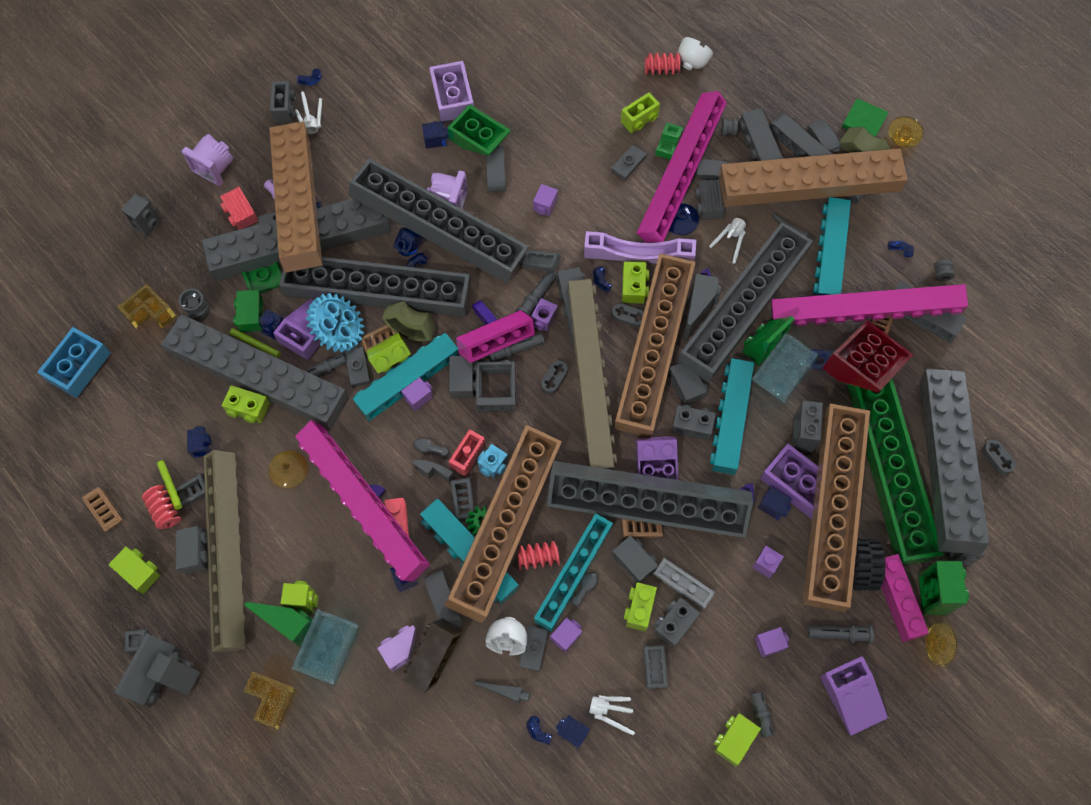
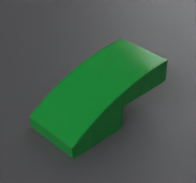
M666 123L655 152L656 156L671 160L681 137L683 127Z

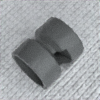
M187 289L181 293L179 304L189 318L195 321H202L208 317L210 306L199 290Z

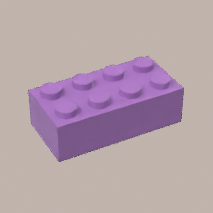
M787 444L764 471L760 479L812 519L818 466L790 444Z

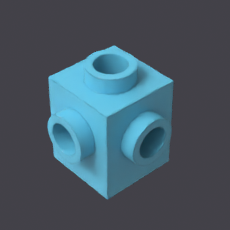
M493 444L489 446L487 451H482L478 457L479 471L486 477L491 476L495 479L507 467L505 464L508 462V454Z

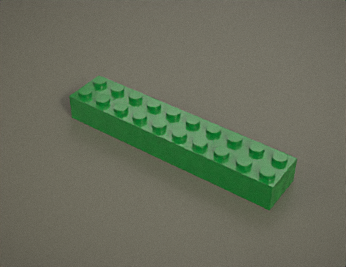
M893 378L879 393L847 383L853 408L870 411L866 455L894 555L899 554L903 566L938 560L944 553L938 550L935 522Z

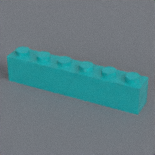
M829 197L827 204H823L822 214H824V219L820 223V230L823 231L818 240V245L821 248L816 256V261H819V265L816 266L814 273L817 282H814L812 290L815 296L841 294L851 200Z
M446 333L436 336L430 344L419 348L412 357H408L396 368L388 370L381 379L374 380L367 389L357 392L355 397L352 398L356 407L370 422L402 399L401 391L420 377L423 382L427 381L450 364V356H460L458 347Z
M731 358L729 365L726 364L724 375L727 376L726 382L723 381L721 388L724 398L720 399L718 410L721 411V416H717L715 428L719 429L718 435L714 434L712 446H716L715 453H711L709 464H713L712 471L735 475L738 470L754 362Z
M437 498L420 513L422 519L420 523L427 531L431 529L435 533L433 537L440 545L444 543L449 548L447 550L449 555L454 560L458 558L462 562L460 564L462 567L475 537ZM507 572L493 601L494 603L498 601L500 605L505 603L519 590L518 583Z
M595 513L535 615L534 623L551 633L553 632L611 532L612 522Z

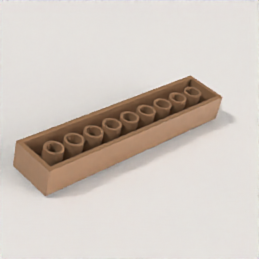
M305 122L271 127L269 129L279 259L285 273L322 266L310 138Z
M901 149L729 163L721 165L718 175L724 207L902 191L908 181Z
M659 253L615 420V430L643 437H652L696 263L694 261Z
M829 404L824 411L802 603L804 605L845 612L851 608L870 411Z
M528 425L525 426L444 604L445 607L480 623H483L486 619L562 441Z

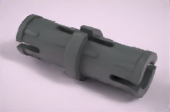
M340 353L327 360L323 359V362L307 370L310 374L318 377L327 372L331 373V370L347 364L343 354Z
M764 692L750 695L755 711L754 718L757 719L758 725L761 728V738L775 735L770 719L771 712L768 711Z

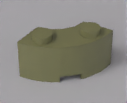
M864 127L849 128L839 142L847 153L890 149L886 140L872 136Z
M405 301L389 304L382 316L384 322L394 332H400L409 336L408 339L415 341H430L436 329L429 313L415 311Z

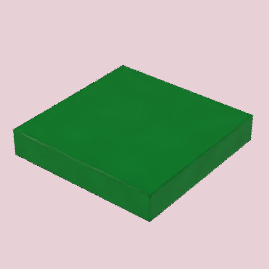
M857 98L842 128L848 130L849 128L864 127L869 134L876 137L889 112Z
M275 262L274 265L261 267L250 272L243 271L242 275L248 290H259L262 294L280 287L282 272L278 263Z

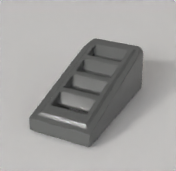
M199 474L176 488L177 494H180L183 500L181 502L182 508L205 498L204 474ZM186 490H187V492H188V494H189V496H190L189 498L187 497V495H186V493H185Z
M471 478L451 480L455 517L458 520L470 518L468 516L469 512L459 513V509L470 508V511L474 512ZM467 485V489L457 490L456 486ZM468 492L466 497H457L459 493ZM469 500L470 503L466 505H458L459 501Z

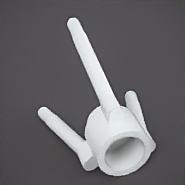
M301 92L306 117L303 120L298 110H295L299 122H305L308 134H314L321 128L322 98H319L316 120L314 116L309 114L305 93Z
M734 218L731 224H728L709 245L712 248L727 232H729L727 238L739 236L732 261L733 264L736 263L743 237L746 234L744 231L746 227L745 221L740 218Z
M593 696L590 713L595 714V719H600L630 735L635 734L634 731L603 716V714L607 715L608 709L633 713V709L610 705L607 702L631 701L630 697Z

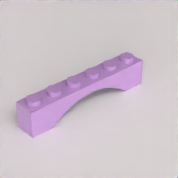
M586 231L584 258L657 264L660 253L690 261L695 260L696 240L677 238L658 243H638L621 240L602 232Z

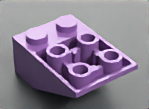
M313 299L308 300L284 318L273 332L278 343L306 360L310 359L321 342L320 339L314 340L316 335L310 334L313 329L307 327L310 321L306 320L308 316L306 311L314 301Z
M674 436L635 438L637 474L678 480L677 439Z
M863 656L820 676L850 736L888 718L874 677Z

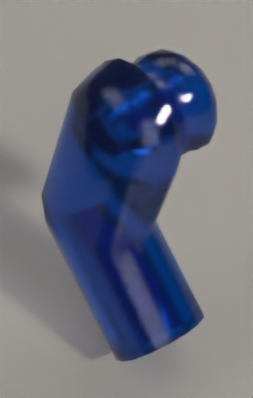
M318 68L313 69L310 76L298 75L297 83L314 85L322 78L321 70Z
M888 241V250H903L904 257H913L915 248L905 241Z
M417 253L408 260L406 267L415 268L418 263L424 265L428 257L424 253Z
M602 266L596 267L593 271L594 283L608 293L612 288V284L605 280L606 270Z
M530 717L526 723L530 737L533 740L550 745L553 735L541 730L538 717Z

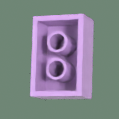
M463 61L429 67L441 122L456 119L469 104L474 107Z

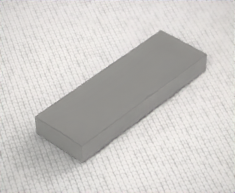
M666 558L662 560L653 573L654 577L703 610L715 594L713 590Z

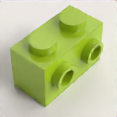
M650 92L622 109L621 123L631 134L636 130H641L644 125L658 118L660 103Z
M624 262L622 303L644 304L645 297L649 295V286H646V281H649V270H646V262Z
M399 332L366 351L369 361L378 374L390 370L392 365L397 362L405 361L411 354Z
M230 386L221 406L230 417L237 418L239 416L249 423L254 424L258 422L262 424L270 402L266 396Z
M125 547L108 565L132 587L144 594L161 576L156 572L158 567L150 560L146 563L141 559L144 555L136 548L131 550Z
M295 581L294 584H283L282 606L292 608L296 612H299L301 609L305 613H314V607L317 608L319 597L311 586L307 585V582Z
M638 582L635 588L631 587L629 599L632 600L630 608L626 607L624 619L627 620L626 627L646 632L657 587Z
M740 713L735 717L731 715L725 724V727L728 729L724 735L720 733L714 742L716 746L714 752L734 766L739 765L761 729Z

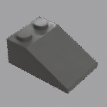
M696 274L683 340L689 339L710 313L713 304H717L721 285H718V277Z

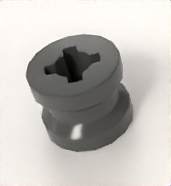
M723 118L721 125L722 136L727 134L737 136V118L732 120Z
M940 260L934 264V269L937 271L935 274L936 280L947 281L955 277V273L952 270L953 261Z

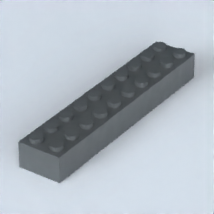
M370 158L350 181L348 196L507 284L525 258L529 246Z
M354 198L317 208L321 252L391 232L386 216ZM276 220L202 240L208 268L215 281L240 275L243 271L250 272L261 267L271 266L275 262L281 263L278 251Z
M781 222L681 351L678 363H681L699 375L700 378L710 383L808 253L813 240Z
M322 257V266L286 273L283 269L279 286L284 296L316 299L322 294L326 296L330 293L332 296L337 294L338 299L344 296V301L350 300V304L387 308L389 304L405 301L410 308L418 312L465 317L471 281L470 274Z
M182 314L161 344L167 354L241 389L266 396L269 402L305 419L320 423L329 430H331L349 399L345 389Z
M926 369L920 380L938 550L981 555L988 546L989 539L965 372Z
M559 461L553 462L547 507L591 514L596 513L603 516L746 538L753 506L751 491Z

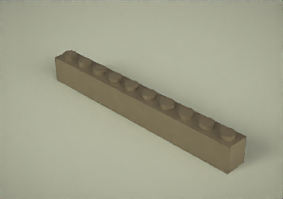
M591 279L568 281L567 288L588 466L613 470L614 465H617L616 453H612L614 435L610 434L609 429L612 426V417L607 413L610 401L609 396H605L607 378L603 377L602 371L605 370L604 358L601 359L600 351H603L602 340L598 339V333L601 332L600 322H596L598 304L594 303L593 296H596V287L592 285Z
M213 450L204 456L212 652H236L244 649L246 643V636L244 634L245 616L243 614L244 596L242 594L243 576L241 574L242 557L240 555L241 537L239 535L240 518L238 516L239 499L237 497L238 480L236 479L237 462L235 460V453Z

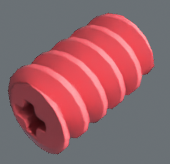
M649 53L647 58L645 56V75L648 74L649 70L652 75H654L656 70L659 75H661L662 70H664L665 75H668L669 70H671L672 75L675 74L676 70L680 73L679 53H676L675 57H673L672 53H669L668 57H666L665 53H662L661 58L658 53H655L654 58L652 53Z
M164 485L153 486L142 495V500L145 502L146 508L149 509L148 512L152 516L157 529H167L181 521V517H175L178 515V511L173 510V503L169 504L171 498L166 497L168 491L163 490L165 488Z
M551 541L550 547H548L546 542H543L542 548H540L538 543H535L534 549H532L530 544H527L526 550H524L522 545H519L517 554L520 571L522 565L525 566L526 570H529L530 564L533 565L534 569H537L539 562L542 568H545L547 561L550 567H553L555 560L558 566H560L558 546H556L554 541Z

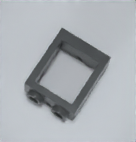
M483 360L477 362V412L516 411L515 362L510 360H501L500 362ZM510 373V397L482 398V374Z
M802 401L793 417L792 447L803 455H811L821 440L823 403Z

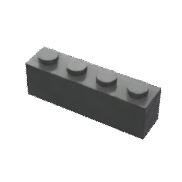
M762 108L742 113L740 121H738V127L744 134L746 146H749L751 159L754 161L783 159Z
M899 282L895 290L911 289L912 287ZM950 312L943 313L940 316L923 314L922 317L912 318L911 315L904 316L906 319L949 343L955 339L967 320L961 314L951 315Z

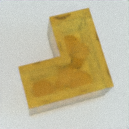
M147 283L117 306L135 328L149 317L161 328L176 318L171 308Z
M252 671L243 692L262 699L253 720L279 730L296 689Z

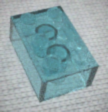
M785 333L751 380L785 404L819 356L804 344Z
M317 609L292 669L300 674L335 687L359 626L354 622Z

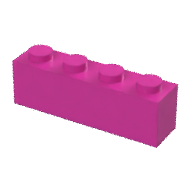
M520 310L456 338L459 354L471 363L535 335L533 319Z
M899 554L885 557V577L881 588L902 643L929 634Z

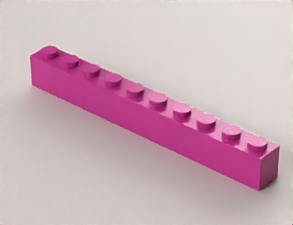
M719 91L702 93L637 230V234L645 243L663 242L727 104Z
M966 284L772 299L771 315L772 320L792 316L795 318L793 324H796V326H806L808 323L823 325L829 321H834L837 324L844 323L846 320L862 322L869 318L879 321L885 319L884 317L901 319L908 315H911L912 318L922 317L923 314L940 316L948 312L951 315L963 313L968 307Z
M310 420L295 436L300 442L298 444L299 447L309 454V460L318 466L321 476L330 482V488L341 497L340 501L352 511L351 516L361 523L363 532L373 539V545L382 551L385 555V561L396 570V576L402 581L414 582L430 566L429 562L323 425Z

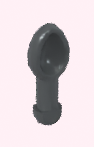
M421 438L413 442L415 449L421 453L433 452L440 454L442 457H447L450 453L448 448L433 445L428 439Z
M595 572L588 573L583 578L580 590L571 600L573 606L578 607L581 605V601L587 592L592 591L596 587L598 575Z

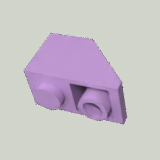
M413 625L403 627L398 631L399 634L393 638L388 637L380 643L381 646L377 648L392 672L411 660L417 631Z

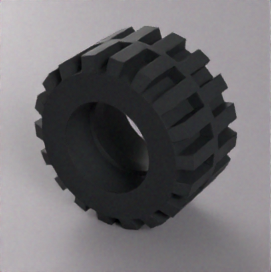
M857 539L852 590L878 591L885 577V553L883 546L878 539Z

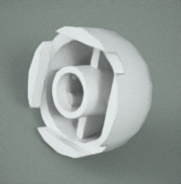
M685 37L679 46L678 53L680 61L683 63L682 66L687 70L705 67L713 55L712 50L706 45L703 48L699 45L700 41Z
M505 617L491 624L486 635V646L490 650L502 654V650L511 651L509 655H519L525 652L527 633L525 627L520 622L516 621L513 617Z

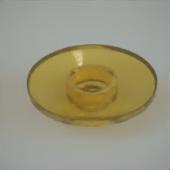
M901 116L895 118L890 123L888 134L897 145L912 147L921 142L924 130L916 119Z
M295 451L279 453L273 458L269 466L271 480L281 488L298 486L304 481L308 473L306 459ZM285 465H290L288 470H284Z
M945 623L934 624L926 635V651L931 661L935 664H949L957 652L955 632Z

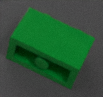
M259 290L237 291V298H234V308L236 309V315L233 316L234 326H237L242 333L263 331V296Z

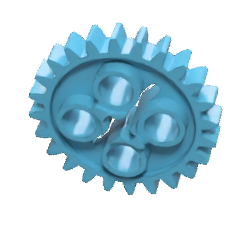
M330 293L326 296L322 294L309 305V309L306 311L308 314L306 320L310 321L307 327L313 329L310 334L316 335L314 340L320 339V346L326 344L327 350L333 347L334 352L340 350L341 353L345 350L349 351L358 345V342L362 340L361 336L364 334L362 329L365 327L360 324L363 318H358L361 312H355L356 305L351 307V301L345 302L344 296L338 299L337 294L333 296Z

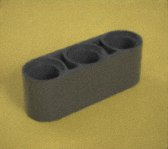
M499 145L490 156H486L488 192L506 191L503 145Z
M441 570L424 577L423 579L438 619L443 618L456 626L463 625L459 613L444 606L450 589L443 571Z

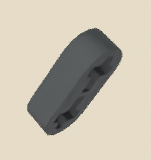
M617 304L613 307L612 316L616 321L633 327H640L644 311L625 304ZM620 309H622L624 314L618 316V312L616 311H620ZM640 315L641 320L636 322L634 317Z
M555 361L550 366L541 382L542 391L545 394L553 395L558 391L567 376L568 369L565 362ZM562 367L563 372L560 371L556 376V369ZM554 380L553 387H550L548 389L547 384H550L551 381Z
M990 440L983 446L982 452L999 474L1007 475L1015 469L1014 459L999 441ZM995 447V448H996L995 451H992V452H991V451L989 450L990 448ZM1007 463L1009 466L1003 468L1002 464Z

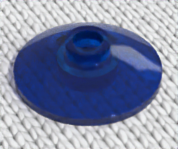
M681 203L669 231L677 235L692 233L699 224V214H697L696 209L689 204Z

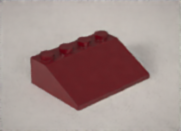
M867 320L831 355L822 369L838 381L879 393L912 358L913 354Z

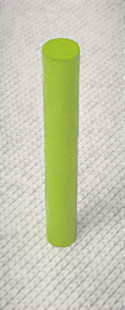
M234 328L229 332L230 335L273 357L279 358L281 355L280 351Z
M161 460L157 462L158 469L175 510H179L182 508V503L166 464Z

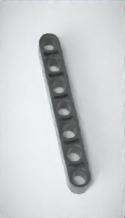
M780 114L769 123L772 134L798 157L832 155L829 150L786 114ZM867 194L844 197L856 204Z

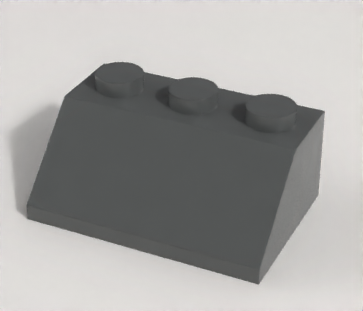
M146 633L114 693L151 708L152 704L157 702L160 696L159 691L163 684L146 677V674L158 653L165 656L168 653H172L180 657L182 649Z

